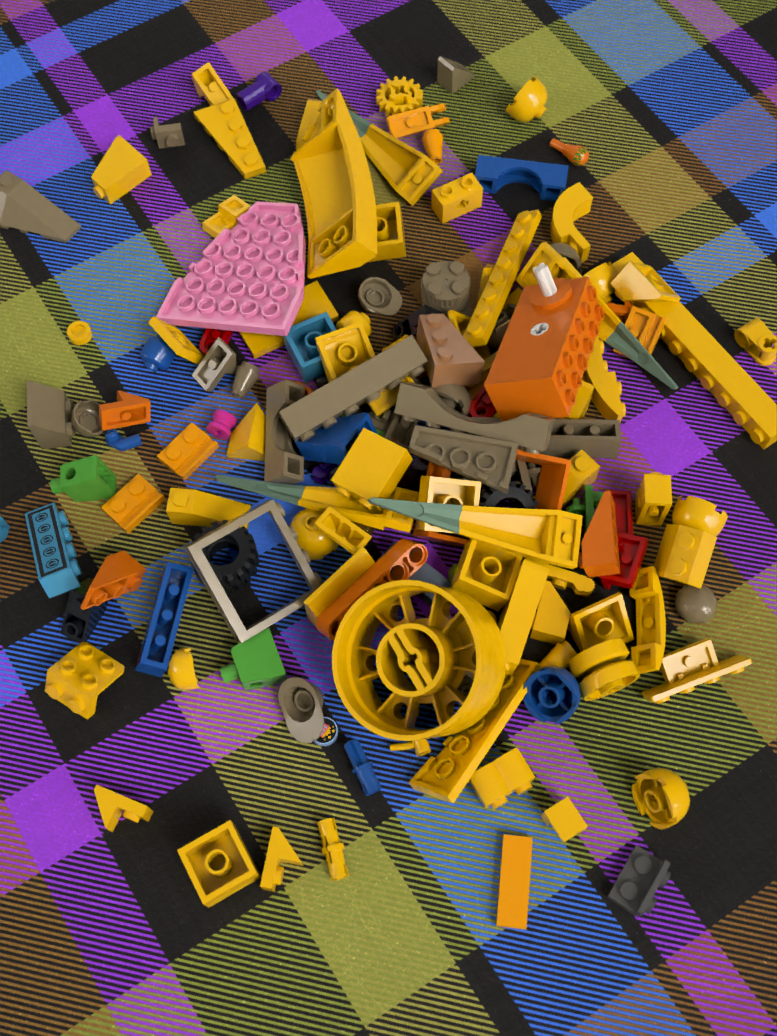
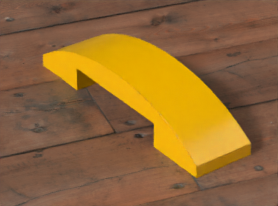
M650 566L639 570L634 587L630 589V597L636 600L637 646L631 647V661L635 663L640 674L660 669L666 641V618L662 589L656 568Z

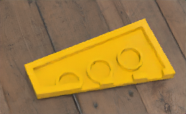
M235 99L193 112L194 118L204 126L208 135L214 138L218 147L228 155L229 160L245 179L266 172L264 162Z

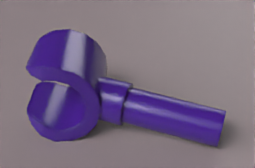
M331 464L325 469L316 466L312 471V475H314L312 480L325 484L330 476V471L340 464Z

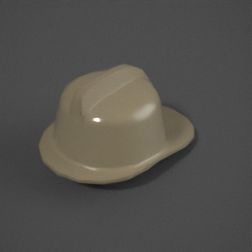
M299 677L288 678L281 684L278 693L290 734L297 741L312 743L320 737L324 728L323 694L314 683Z

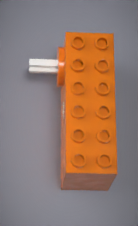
M540 263L539 266L533 268L538 284L524 287L484 383V387L501 421L517 418L528 412L553 418L569 417L572 407L576 403V395L582 385V377L584 371L587 370L588 359L593 352L595 339L599 335L601 321L604 320L605 316L604 308L602 305H599L596 288L592 286L589 276L568 280L564 278L553 279L548 265Z

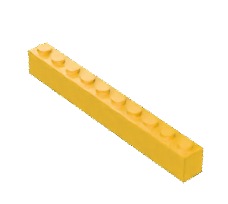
M631 252L612 265L617 274H619L630 261L644 263ZM630 301V304H634L635 307L667 319L659 338L668 345L672 354L680 358L686 369L700 380L701 385L715 396L719 405L727 409L733 416L734 421L750 434L751 439L755 443L759 444L764 450L777 441V404L680 302Z

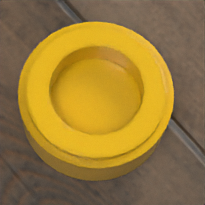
M75 321L67 328V335L75 345H84L92 338V330L85 321Z

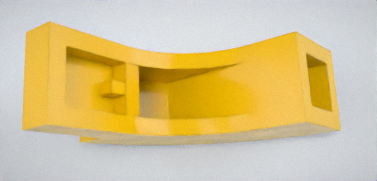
M578 182L566 189L557 199L553 209L550 234L553 243H566L575 248L582 263L588 260L591 245L576 229L573 222L590 212L593 196Z

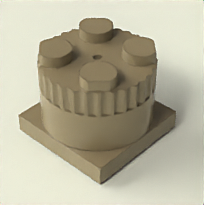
M459 261L430 263L426 267L423 278L420 279L422 306L425 304L444 312L446 317L451 309L471 317L469 302L470 277L467 270H465V266Z

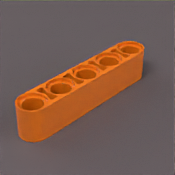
M408 539L398 541L318 616L316 621L317 630L334 641L338 627L350 607L361 596L370 591L373 585L375 588L392 581L408 580L426 562L428 557L426 547L423 544ZM335 622V627L331 630V626Z

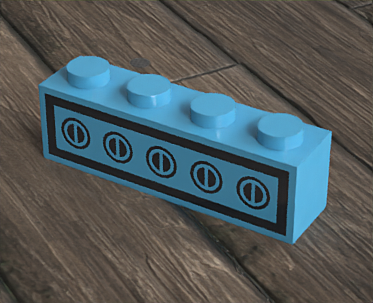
M55 502L25 513L38 579L47 596L52 598L80 587L78 575L82 574L77 560L74 559L77 557L74 545L70 542L73 541L70 529L66 526L69 525V521L64 510L59 511Z

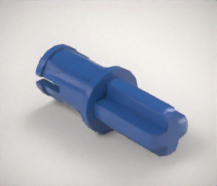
M352 739L344 744V748L354 767L352 773H356L365 796L374 794L382 789L372 768L373 762L368 761L359 740Z

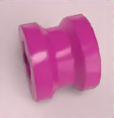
M217 409L213 414V421L209 422L206 429L211 435L227 440L231 435V428L235 427L237 419L231 413Z

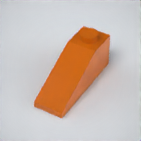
M610 490L604 491L581 542L582 552L579 553L578 563L580 569L584 568L588 578L620 574L615 502Z

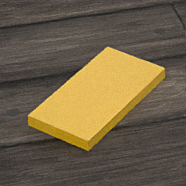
M318 281L304 286V299L292 326L325 312L328 313L332 322L339 320L337 311ZM239 332L254 359L285 345L284 338L280 335Z

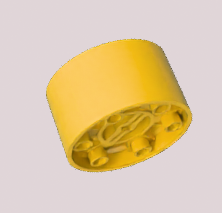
M392 581L377 586L365 593L350 607L343 617L333 643L332 672L337 692L343 704L362 726L388 739L399 741L422 740L453 735L468 729L481 720L491 709L498 698L505 678V646L500 630L490 613L478 601L463 592L423 581ZM421 593H434L429 618L416 619L410 597ZM452 604L458 609V613L453 618L449 613ZM402 607L404 618L400 621L397 613ZM464 619L474 639L473 643L464 645L460 635L455 631ZM382 622L390 631L382 638L378 649L372 648L373 637ZM422 632H425L433 639L439 653L431 648ZM375 658H376V667H377V670L374 668V664H373ZM403 671L408 673L415 686L407 680ZM466 671L475 673L467 698L458 690ZM379 677L384 685L393 692L384 703L379 699L372 683L373 679ZM456 702H459L462 706L454 713V705ZM420 703H433L439 727L429 730L415 728ZM403 704H406L408 707L406 718L401 714Z

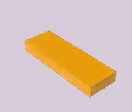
M503 835L496 919L497 927L527 929L533 837Z

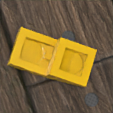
M233 195L218 205V212L202 222V229L216 238L225 228L229 229V231L238 224L237 218L246 213L251 206Z

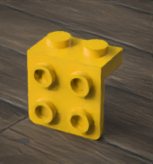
M81 642L47 669L45 692L52 699L58 700L69 707L72 712L88 720L95 714L98 695L124 673V665L88 642Z

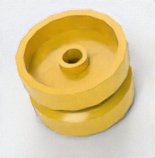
M611 639L596 644L569 660L567 665L571 674L576 679H583L579 684L583 700L591 701L613 694L632 684L640 677L635 663L625 660L630 652L623 639Z

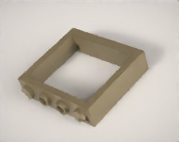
M273 499L264 501L183 547L235 641L243 643L303 607L304 601L323 584L318 573H313L309 566L311 562L309 555L298 546L296 542L298 536L291 525L288 526L283 518L285 512L279 502L275 503ZM268 512L310 590L245 628L202 549Z

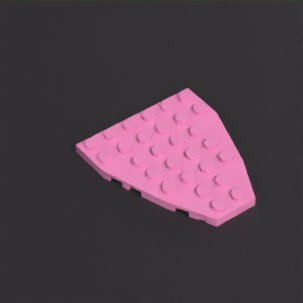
M256 202L246 213L237 218L238 224L229 231V229L225 228L202 252L204 257L197 264L191 263L188 267L190 272L183 280L180 277L175 280L156 317L177 326L287 336L304 299L306 243L298 204Z

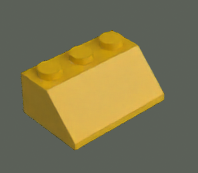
M361 547L304 601L308 620L315 627L318 616L375 563L364 547ZM335 622L332 624L331 630L335 627Z

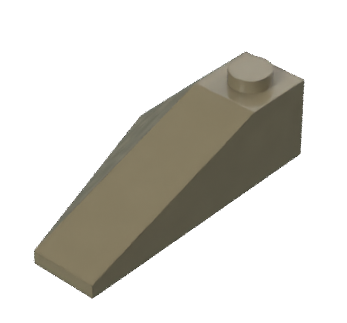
M7 170L0 175L1 228H16L22 233L28 234V232L40 234L43 238L65 243L81 229L79 223L23 179Z

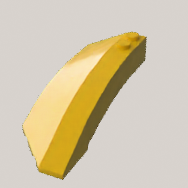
M335 89L320 103L317 109L320 114L316 122L309 124L302 137V140L305 141L303 146L296 152L294 151L290 159L294 162L305 204L308 227L307 277L310 279L361 267L377 255V212L372 179L360 137L342 94L338 89Z

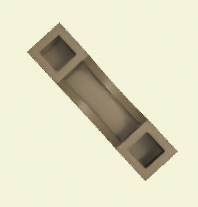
M286 379L267 388L264 482L294 485L304 481V457L295 453L292 446V436L281 420L279 411L305 397V386Z

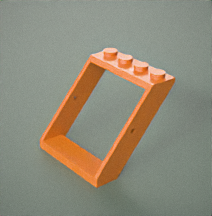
M518 449L516 460L542 465L535 495L538 505L535 506V509L561 510L571 461L544 454H533ZM429 461L426 476L450 478L452 470ZM415 522L412 536L463 548L468 542L467 539L439 534L435 531L415 529Z

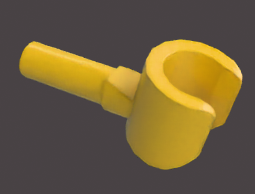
M426 739L390 744V751L414 749L417 757L431 753Z

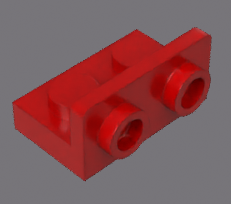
M617 532L620 574L599 576V579H601L604 589L610 590L611 585L633 589L648 546V539Z

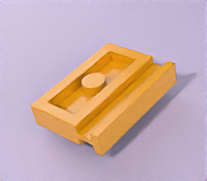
M632 306L625 326L651 355L667 319ZM614 348V353L625 356L623 353Z
M191 422L157 455V458L185 481L219 448L217 441L212 440L208 434Z
M138 473L109 499L101 509L129 534L165 498Z

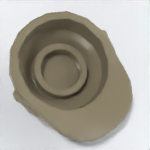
M369 277L359 287L358 298L361 306L367 312L375 315H394L401 308L402 296L400 292L385 279Z

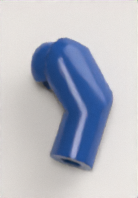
M116 429L105 432L108 446L119 451H126L143 445L139 433L125 438L119 435Z

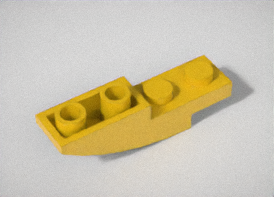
M598 335L582 380L595 386L591 400L606 420H620L621 423L622 417L626 415L625 403L620 400L622 393L621 382L617 381L615 371L608 372L607 361L603 360L602 357L604 342L599 340Z

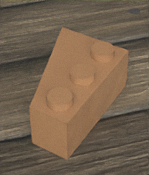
M444 314L419 315L416 339L428 360L425 368L431 387L436 388L445 384H458L462 386L481 384L485 361Z

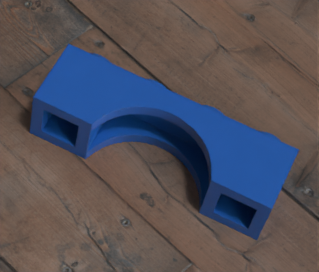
M478 155L475 178L483 187V192L496 194L504 185L520 182L533 187L541 200L557 201L566 188L568 166Z

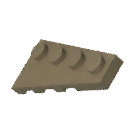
M415 425L409 445V453L508 494L518 451V443Z

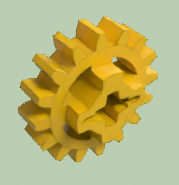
M397 76L394 77V81L386 79V84L381 83L380 89L376 91V104L379 106L380 112L385 111L386 117L390 114L396 115L414 110L423 105V90H420V84L414 85V79L406 81L405 76H403L402 80H398Z

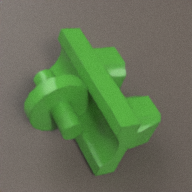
M585 485L583 505H580V499L575 498L572 500L573 505L565 509L566 512L583 516L584 535L593 518L594 509H597L604 492L593 491V485Z

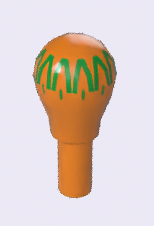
M555 138L550 142V147L562 152L575 166H582L589 159V152L584 146L565 144Z

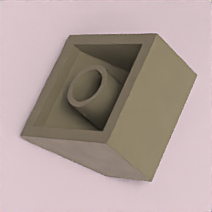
M33 381L27 382V427L42 450L72 446V436H75V430L71 424V412L74 408L73 401L68 399L63 390Z

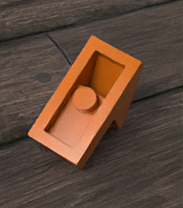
M117 391V402L98 405L99 426L102 431L151 422V402L147 398L124 391Z

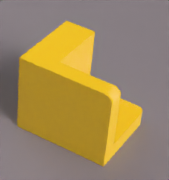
M569 797L553 805L541 815L547 826L552 825L562 842L568 841L588 828Z

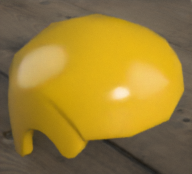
M191 648L176 650L170 657L168 664L169 679L176 688L181 690L199 689L198 679L194 671L193 657L190 652Z

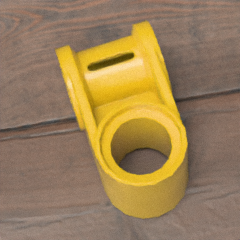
M755 318L735 330L734 337L740 347L744 348L757 364L769 366L774 363L777 353V337L766 327L762 320Z

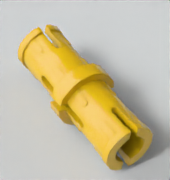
M328 818L317 822L323 844L321 851L322 855L326 856L331 881L349 877L343 854L345 848L344 844L340 842L335 818Z

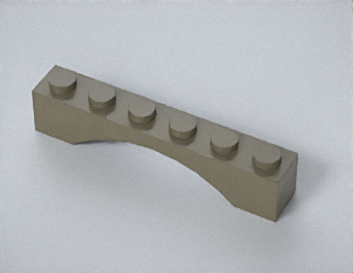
M410 381L400 383L394 412L402 415V419L406 421L417 422V419L426 421L425 425L429 427L440 428L442 425L450 427L449 431L463 434L469 432L475 436L518 443L519 446L524 447V451L533 454H539V451H544L548 448L555 420L553 417L528 412L517 418L505 421L477 420L451 408L438 396L432 387Z

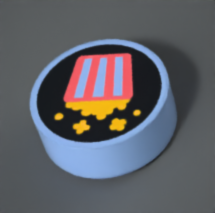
M324 717L323 732L314 741L319 746H329L338 737L337 725L329 717Z

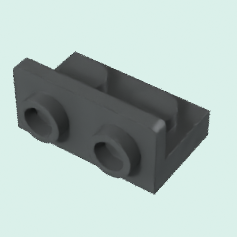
M638 845L634 846L607 898L637 918L642 916L644 912L649 915L657 902L654 894L658 886L663 888L671 876V872L668 871L671 862L666 859L661 861Z

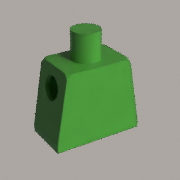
M97 455L62 464L60 467V478L51 479L50 482L51 490L54 494L65 492L75 502L111 499L117 493L116 474Z
M269 627L243 643L232 647L230 651L234 663L219 668L224 683L240 678L245 690L282 684L288 679Z

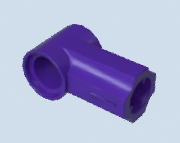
M262 72L255 78L254 84L238 92L236 97L240 106L246 111L266 99L268 101L276 100L282 93V87L268 72Z

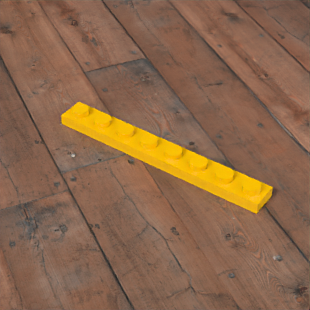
M539 209L518 213L463 335L472 347L487 345L542 218Z

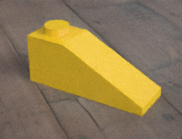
M582 449L570 459L571 465L562 508L585 490V485L592 484L597 478L600 465Z
M170 488L166 513L172 524L212 527V522L217 521L218 525L222 524V520H228L229 522L250 510L251 505L198 490ZM247 523V524H245V525H243V526H244L246 529H248V524H249V523Z

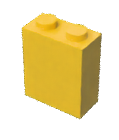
M363 428L331 481L337 487L336 492L347 499L352 496L358 500L357 503L367 510L374 508L381 512L382 507L371 504L367 500L372 497L389 499L413 458L407 449Z

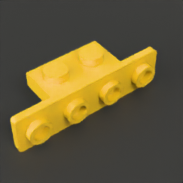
M706 638L664 654L660 667L666 683L643 691L642 695L643 698L656 704L663 703L670 699L669 696L678 692L680 694L689 693L695 689L694 686L701 683L711 684L720 680L719 676L727 673H740L744 671L745 666L752 664L750 657L739 654L718 662L712 641Z

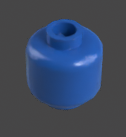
M160 335L149 337L140 352V357L145 361L144 366L153 372H157L158 369L167 370L176 356V353Z

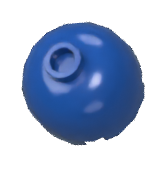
M558 666L543 667L530 675L524 684V688L527 687V693L523 698L524 704L530 714L541 722L545 723L548 721L560 724L568 720L579 706L581 699L580 685L574 675L564 668Z

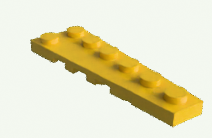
M520 659L519 665L513 674H505L501 691L491 709L473 726L457 733L454 737L449 735L442 743L445 748L436 758L431 756L410 780L409 784L414 790L450 803L455 802L526 695L527 687L524 688V684L530 675L541 669L538 662Z

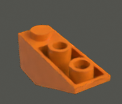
M125 550L107 556L92 581L80 608L85 610L93 606H99L105 601L113 598L116 599L131 591H136L143 583L142 578L146 568Z

